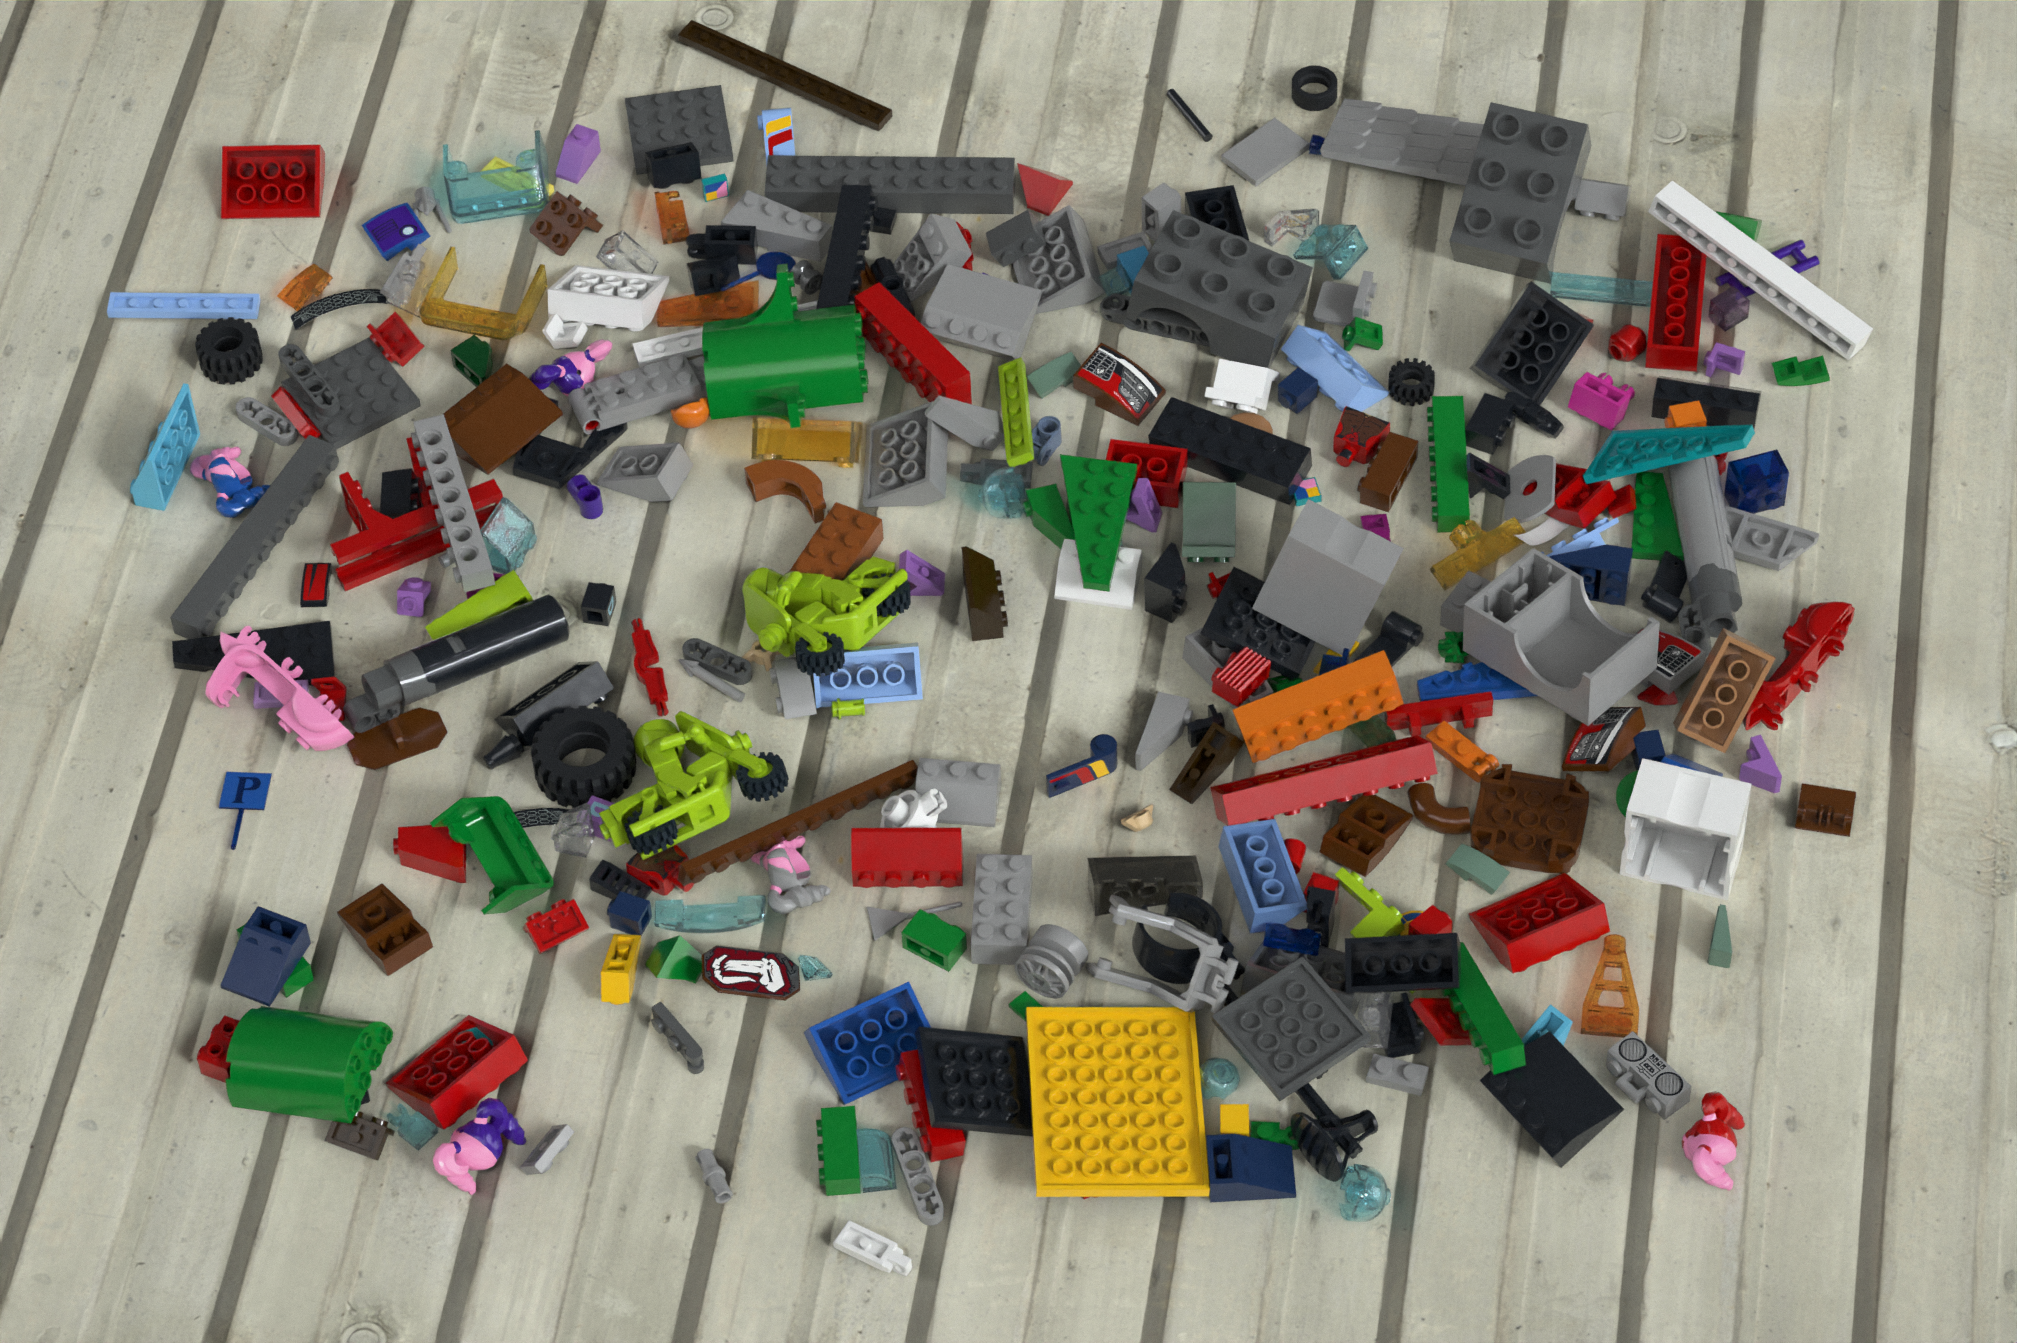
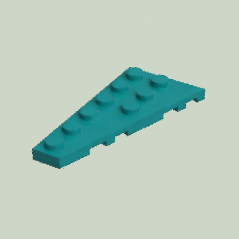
M1752 424L1612 431L1584 473L1583 478L1586 484L1744 449L1751 441L1755 431Z

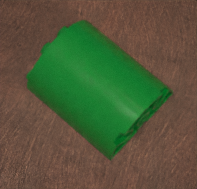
M261 1006L258 1009L252 1008L241 1018L236 1026L227 1052L226 1062H231L230 1077L225 1079L232 1107L351 1124L355 1114L360 1109L366 1090L371 1086L372 1077L370 1071H376L377 1067L380 1066L382 1056L387 1045L391 1043L394 1032L386 1023L380 1021Z

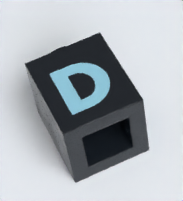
M588 583L581 604L583 623L609 627L617 602L614 586L605 583Z

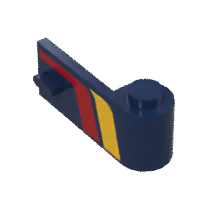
M1108 734L1095 736L1090 743V758L1046 775L1047 796L1049 798L1114 772L1118 764L1117 742L1114 737Z

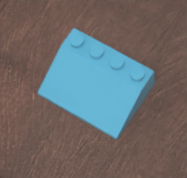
M188 384L182 385L164 421L160 422L158 434L149 445L148 455L145 460L141 461L139 474L131 482L130 493L133 494L136 506L165 511L198 441L200 430Z

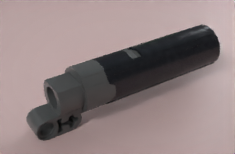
M547 594L384 660L383 667L362 675L361 680L365 694L349 700L344 705L343 711L355 731L362 733L398 717L400 706H406L563 643L568 640L570 633L564 611L557 599Z

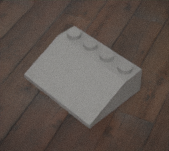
M1068 205L1039 221L1046 244L1013 262L1018 284L1042 290L1035 314L1083 305L1106 293L1085 222L1080 215Z
M947 264L926 305L921 324L937 340L1013 361L1022 355L1042 290Z
M933 401L867 425L863 505L865 507L924 506L946 497L948 430L925 416L924 412Z

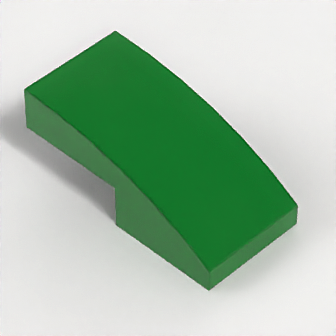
M1823 355L1798 362L1797 356L1772 363L1777 384L1780 386H1805L1830 381Z

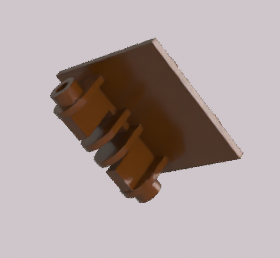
M1802 783L1795 828L1850 837L1856 792Z

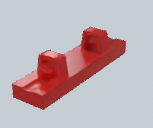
M1490 691L1403 704L1394 710L1385 711L1384 723L1386 731L1409 728L1411 736L1421 735L1422 726L1440 724L1443 721L1447 723L1462 721L1464 729L1473 728L1475 718L1492 716L1493 696Z

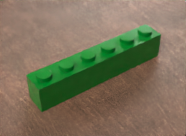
M1432 396V407H1427V422H1432V426H1428V442H1433V446H1429V462H1434V466H1430V482H1435V486H1431V502H1436V506H1432V522H1437V533L1469 532L1470 509L1463 396Z
M1460 942L1459 989H1441L1443 996L1449 997L1452 1012L1454 1014L1458 1013L1462 1029L1464 1031L1468 1030L1472 1046L1474 1048L1478 1047L1483 1065H1488L1493 1075L1525 1066V1052L1522 1040L1465 944Z

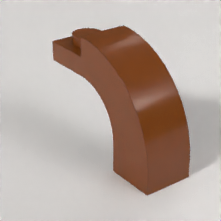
M769 460L744 468L746 485L756 502L775 495L793 496L804 504L815 524L824 520L823 509H826V503L823 498L822 481L807 467L791 461Z

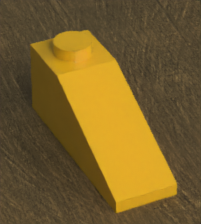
M613 935L601 970V1002H610L614 1005L630 1002L636 977L641 935Z

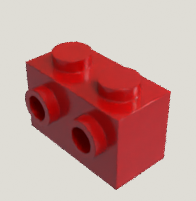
M224 1015L220 1023L213 1027L210 1039L205 1046L199 1049L197 1054L201 1074L226 1083L225 1078L230 1077L231 1062H226L227 1052L239 1020Z

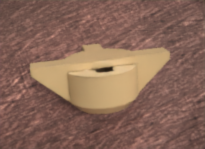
M756 640L752 644L751 649L742 658L749 662L754 661L759 665H764L766 672L770 671L769 668H772L771 663L775 660L776 655L781 653L768 650L762 652L761 648L763 647L759 640Z
M1148 805L1142 810L1121 819V824L1134 832L1149 827L1153 823V805Z

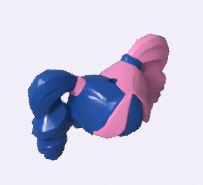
M238 446L214 449L210 455L196 457L190 465V473L194 477L204 479L213 484L217 492V511L227 518H235L246 508L255 507L270 487V485H262L251 488L253 479L249 471L235 460L241 454V449Z

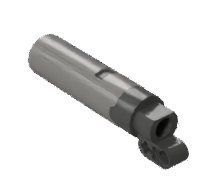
M1714 456L1668 466L1691 604L1684 606L1679 612L1678 618L1683 639L1706 651L1705 658L1708 657L1712 650L1710 637L1718 638L1723 628L1733 633L1738 630L1735 612L1742 606L1741 590L1731 545V535L1718 464Z

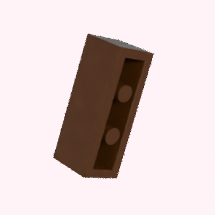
M1389 432L1385 441H1380L1377 448V456L1375 459L1372 458L1370 460L1366 477H1361L1357 487V491L1360 492L1361 504L1389 513L1418 458V440Z

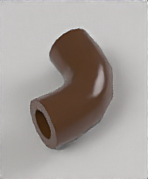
M1418 783L1408 789L1409 803L1414 816L1426 828L1440 834L1459 835L1470 833V816L1467 807L1449 808L1442 806L1436 799L1434 787L1429 783Z

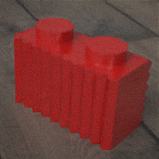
M1247 646L1239 653H1232L1227 664L1223 668L1218 667L1214 671L1211 678L1213 682L1211 692L1236 707H1240L1268 679L1271 661L1262 657L1261 654H1257L1256 651L1253 652Z

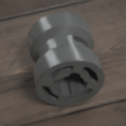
M807 260L799 261L793 266L790 272L794 273L795 284L800 285V288L806 294H814L821 288L823 275L818 270H814V267Z

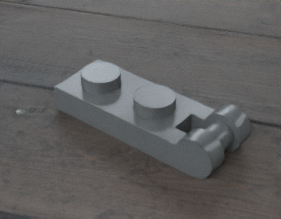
M661 1001L652 1006L653 1019L651 1022L655 1030L659 1034L664 1033L674 1052L679 1051L687 1060L689 1072L692 1074L701 1073L704 1070L702 1048Z

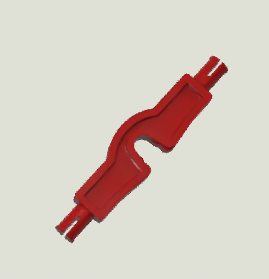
M637 618L638 625L636 619L631 622L634 633L631 634L632 642L636 653L634 657L635 674L638 680L645 685L650 704H655L658 716H662V710L664 716L669 713L666 706L668 693L665 686L663 669L661 667L647 668L659 662L658 651L652 641L650 631L645 630L642 619Z

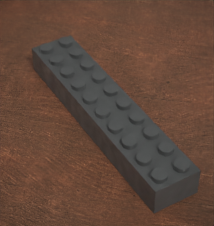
M768 155L765 197L799 212L836 213L842 185L872 186L874 196L878 198V207L897 210V213L1014 214L1015 158Z

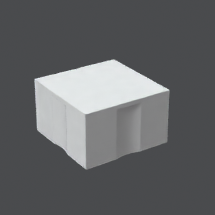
M1642 758L1626 811L1624 830L1626 841L1622 851L1620 875L1656 884L1676 886L1690 892L1728 900L1743 849L1752 784Z

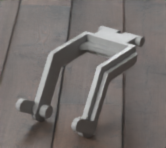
M1111 895L1109 901L1113 905L1110 906L1109 912L1114 915L1112 922L1125 926L1127 919L1171 931L1198 945L1200 956L1188 991L1184 993L1158 980L1111 968L1112 961L1099 957L1097 964L1088 963L1086 969L1095 978L1152 993L1185 1012L1192 1013L1197 1009L1202 1010L1205 1002L1212 1005L1210 1011L1213 1013L1223 1009L1229 992L1223 987L1224 984L1231 985L1239 961L1228 958L1226 962L1221 959L1223 946L1218 944L1216 938L1177 918L1130 906L1123 898Z

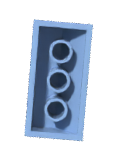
M1297 325L1281 348L1288 356L1286 359L1291 364L1300 367L1318 380L1319 391L1325 396L1333 398L1336 401L1335 406L1342 412L1346 406L1362 412L1387 397L1390 393L1324 331Z
M918 642L867 646L855 651L844 650L845 664H843L841 669L838 668V672L833 673L830 671V675L825 676V673H821V676H816V673H813L816 708L831 707V701H836V698H840V701L863 698L864 704L923 699Z

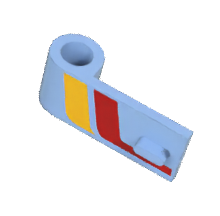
M791 108L762 110V115H757L758 129L764 131L766 164L768 155L795 156Z

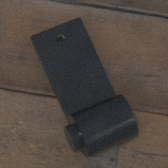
M1668 551L1663 552L1651 584L1641 596V600H1643L1642 606L1668 623H1671L1678 616L1684 604V601L1680 599L1687 581L1684 561Z
M1392 611L1382 624L1380 636L1353 662L1384 650L1391 667H1393L1413 646L1416 647L1420 644L1424 636L1422 626L1400 613Z

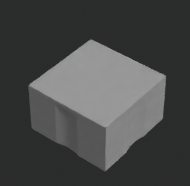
M1308 499L1290 531L1252 609L1347 658L1404 548L1371 531L1353 525L1342 516Z

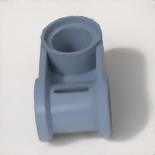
M1054 416L1041 418L1032 430L1034 460L1041 466H1044L1049 461L1051 455L1062 443L1061 423Z

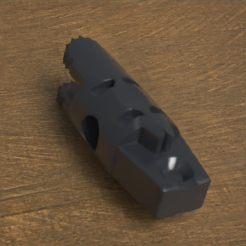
M1508 392L1504 396L1505 400L1514 402L1513 412L1517 414V418L1535 430L1556 439L1564 429L1563 424L1551 412L1530 398L1526 399L1515 392Z

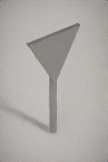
M962 902L946 904L923 911L927 913L941 912L961 907ZM867 907L874 940L876 941L904 920L913 918L918 911L903 913Z

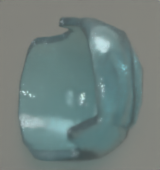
M1210 1058L1200 1065L1202 1097L1207 1100L1212 1097L1225 1099L1236 1091L1240 1076L1237 1067L1228 1059Z

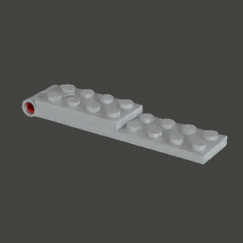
M685 354L630 371H624L607 378H601L584 384V389L577 388L572 390L568 395V401L584 433L591 435L595 428L597 431L696 402L700 398H708L703 365L704 356L688 361Z

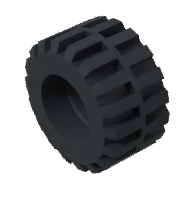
M228 317V319L223 320V318H220L215 323L213 321L208 323V327H203L200 330L201 334H198L196 337L195 347L201 371L212 382L219 381V384L223 385L225 383L232 385L237 381L242 383L246 381L245 378L253 377L255 375L254 371H259L261 368L260 364L263 362V354L257 330L253 328L250 322L245 323L244 319L234 320V317Z

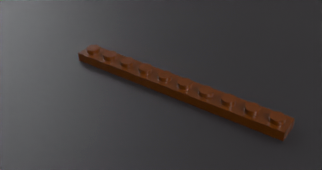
M914 760L908 761L685 861L680 865L678 880L682 886L698 883L707 875L714 872H723L730 865L738 861L745 862L758 852H767L774 845L782 841L794 840L799 834L807 830H816L829 820H838L849 811L864 808L869 802L876 799H885L892 792L900 788L907 789L915 782L918 766Z

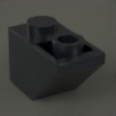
M736 253L686 263L690 286L695 297L719 292L740 278Z

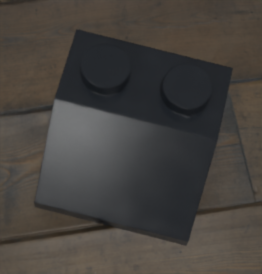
M1172 542L1144 578L1145 611L1170 623H1173L1178 615L1181 616L1187 607L1185 570L1177 546Z

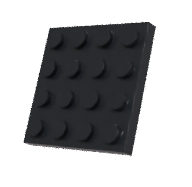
M1233 567L1200 634L1232 649L1236 653H1239L1247 646L1253 652L1256 651L1257 654H1261L1267 660L1269 659L1271 661L1270 669L1292 680L1298 678L1315 641L1252 609L1265 582Z
M928 1027L917 1028L915 1038L931 1127L1033 1136L1029 1068L1023 1037Z

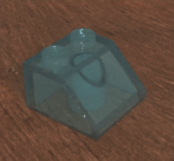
M505 497L501 499L480 530L492 569L502 574H508L512 570L516 571L517 568H520L524 562L525 555L529 549L534 548L537 541L533 522Z

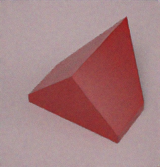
M1017 163L1027 208L1049 216L1073 185V181L1052 172Z

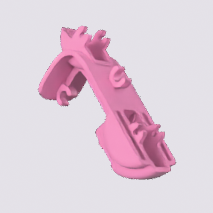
M250 626L244 627L237 639L220 632V644L225 656L217 665L206 684V696L215 706L220 708L229 707L230 704L228 702L233 694L237 698L240 696L236 690L243 678L250 674L284 705L276 713L281 719L278 724L289 734L294 731L298 735L295 740L306 750L310 747L315 751L336 749L354 738L349 730L339 721L342 711L337 709L331 714L336 707L334 702L329 700L323 705L328 698L326 694L313 698L293 679L299 677L303 670L298 665L294 670L289 671V667L294 663L290 657L282 662L281 667L278 666L263 652L266 642H259L260 637L258 633L253 632L248 636L252 630Z

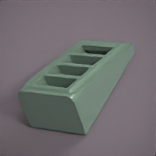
M1720 904L1717 910L1707 963L1713 966L1729 968L1732 958L1726 905Z

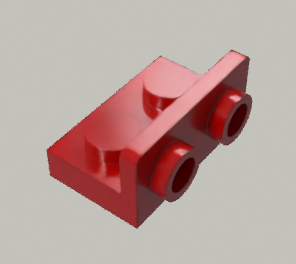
M562 899L550 906L552 910L544 914L538 911L526 918L527 922L524 924L523 930L525 933L528 932L539 954L589 929L574 899L568 902Z

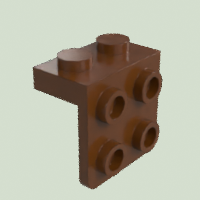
M556 191L531 225L529 231L556 254L564 256L585 226L598 233L603 224L596 220L598 215L588 207L582 209L580 207L582 202L571 194L566 197Z

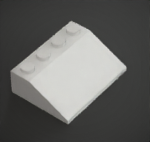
M575 265L548 289V318L552 314H557L563 323L576 321L584 322L586 326L600 324L611 329L625 327L630 331H641L652 321L668 285L669 276Z

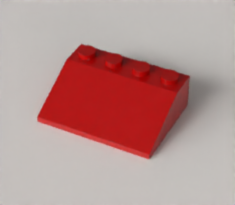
M222 146L221 219L320 218L325 179V151L322 146Z
M1566 873L1469 913L1470 920L1498 961L1513 974L1525 971L1528 967L1539 962L1548 961L1553 956L1564 951H1571L1585 942L1597 940L1601 935L1610 932L1605 904Z
M468 1015L385 1084L425 1120L445 1130L447 1127L454 1125L457 1119L465 1112L474 1108L488 1093L496 1090L499 1084L506 1078L518 1072L528 1059L515 1035ZM474 1027L478 1028L492 1040L494 1045L491 1046L487 1038L476 1040L473 1032L466 1030Z

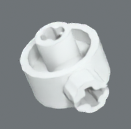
M935 788L922 796L914 790H907L898 796L894 795L882 807L881 813L883 816L880 828H937L938 814L947 808V801L943 794Z

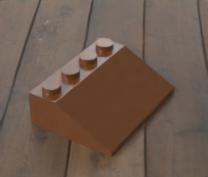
M506 363L443 414L456 455L489 475L560 418L563 412L522 372Z

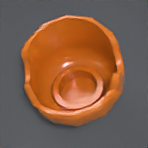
M706 397L700 398L698 402L685 404L680 408L671 410L673 421L678 426L689 429L701 426L707 421L710 414Z

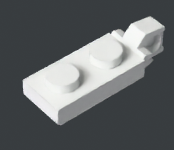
M850 1220L845 1224L833 1242L834 1248L888 1273L893 1270L907 1277L913 1268L911 1258L903 1255V1250L898 1247L896 1242Z

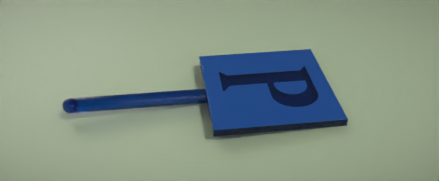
M226 772L219 809L239 810L231 843L232 850H235L237 846L244 810H265L272 773Z

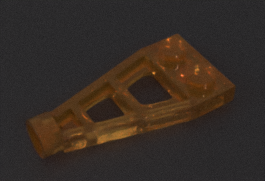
M1611 934L1604 938L1603 951L1583 1002L1581 1034L1624 1038L1633 1031L1638 1036L1639 1006L1626 954V939L1621 935ZM1605 968H1620L1622 981L1603 980ZM1603 991L1620 992L1623 997L1624 1006L1622 1008L1599 1006L1598 1001Z

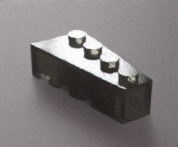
M1196 855L1087 858L1088 890L1095 916L1111 914L1109 912L1110 906L1113 905L1109 901L1111 895L1119 896L1130 906L1142 908L1144 904L1148 907L1167 904L1170 893H1186L1203 898V881Z

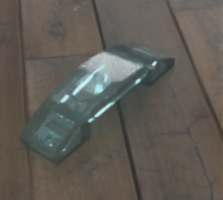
M765 895L738 896L737 903L684 906L683 899L655 901L654 924L658 928L685 933H720L740 930L765 921L766 897Z

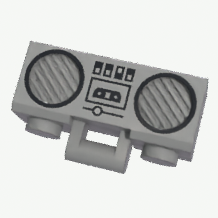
M1633 1031L1608 1050L1606 1066L1613 1076L1619 1077L1615 1085L1634 1103H1638L1645 1098L1646 1105L1650 1111L1659 1114L1665 1120L1690 1102L1692 1086Z

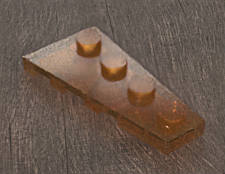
M759 280L728 286L715 293L696 297L694 294L660 301L657 310L658 327L703 326L704 322L747 316L759 309Z

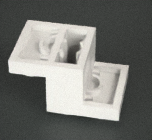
M1219 359L1213 388L1206 387L1205 397L1212 399L1211 404L1233 409V405H1236V409L1257 414L1258 409L1266 411L1272 382L1278 383L1280 373L1265 367Z

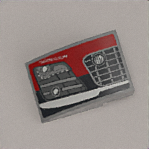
M1641 628V629H1640L1638 632H1636L1635 634L1640 633V632H1641L1643 629H1645V628ZM1659 630L1657 668L1640 683L1647 688L1654 684L1669 695L1703 667L1706 651L1679 636Z

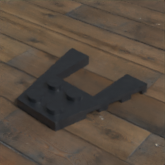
M549 398L559 408L558 400ZM627 423L597 431L595 428L582 448L538 434L517 451L513 464V475L561 489L571 478L577 475L628 429Z

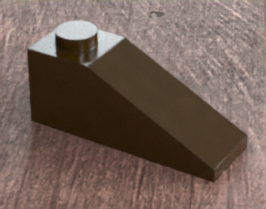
M1213 722L1169 790L1190 804H1193L1231 764L1244 742Z

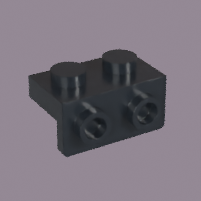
M1407 992L1401 993L1400 1002L1373 1007V1016L1386 1057L1396 1058L1420 1053L1421 1041L1425 1040L1423 1027L1421 1024L1417 1025L1415 1018H1417V1014L1410 1006L1413 1001H1409Z

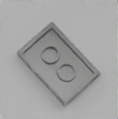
M1273 118L1223 153L1221 161L1256 187L1309 150V143L1279 120Z

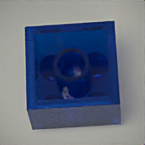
M1778 450L1728 462L1724 496L1730 507L1755 514L1785 506L1789 471Z

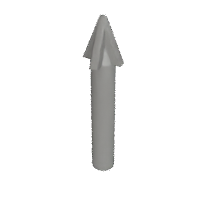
M679 659V662L690 677H693V675L697 676L738 702L744 699L745 693L700 667L698 661Z

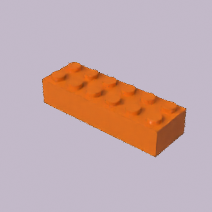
M1383 650L1235 708L1233 713L1252 763L1267 760L1271 756L1283 751L1292 750L1306 742L1315 741L1331 732L1343 730L1347 726L1359 721H1366L1382 712L1394 710L1404 703L1396 676Z

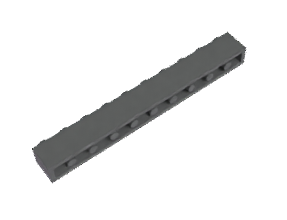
M311 435L306 438L170 618L174 634L187 639L207 637L212 634L217 622L227 614L229 606L235 599L240 597L245 585L255 577L257 569L263 562L267 561L275 545L282 541L285 532L291 525L295 524L303 508L310 504L315 492L322 488L327 476L337 468L339 458L334 444Z

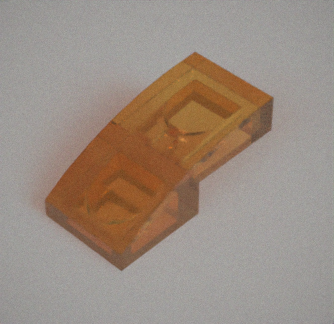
M313 264L293 278L277 297L295 311H298L312 294L318 297L333 277L316 264Z

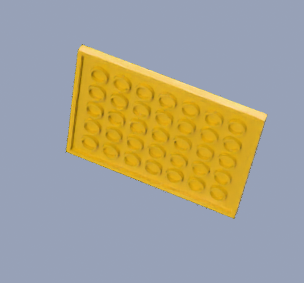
M1026 1007L1036 1197L1209 1196L1210 1185L1195 1011L1192 1013L1185 1012L1178 1007Z

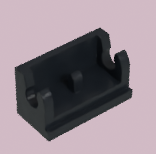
M1308 886L1306 922L1308 923L1306 930L1307 941H1310L1312 933L1317 931L1322 934L1321 946L1329 947L1335 923L1336 891Z

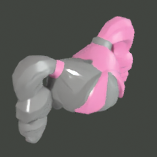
M803 835L791 841H782L774 845L767 852H758L750 858L752 862L761 865L768 871L771 882L770 892L768 893V905L776 913L784 915L792 912L797 907L803 908L813 903L821 902L824 896L829 895L831 892L830 888L825 885H810L803 888L811 877L809 865L796 850L805 843ZM786 892V895L781 896L780 894Z

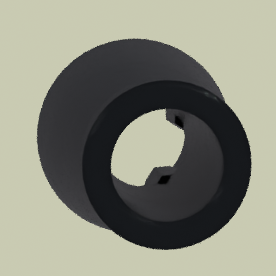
M512 733L509 736L505 735L483 756V759L492 770L497 766L521 757L520 754L525 750Z

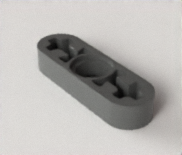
M698 638L689 639L683 644L684 659L698 661L700 667L715 676L735 685L747 684L752 679V668L748 660ZM714 658H722L724 660L721 665L717 666L710 663Z

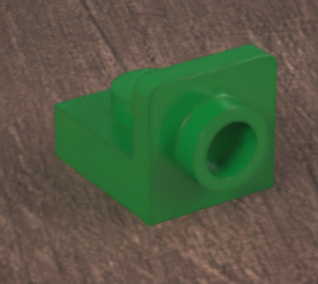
M1355 317L1343 329L1344 350L1350 351L1355 343L1379 350L1383 345L1382 325Z

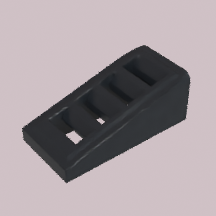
M605 860L600 862L589 879L592 891L612 900L616 899L625 885L628 886L624 891L625 893L632 894L634 890H638L635 896L647 899L652 892L650 886ZM614 881H617L614 887L611 886Z

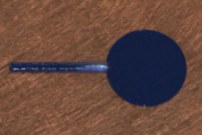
M783 252L765 253L756 262L757 271L722 286L721 291H726L759 275L777 280V265L788 264V271L790 272L796 262L790 255Z

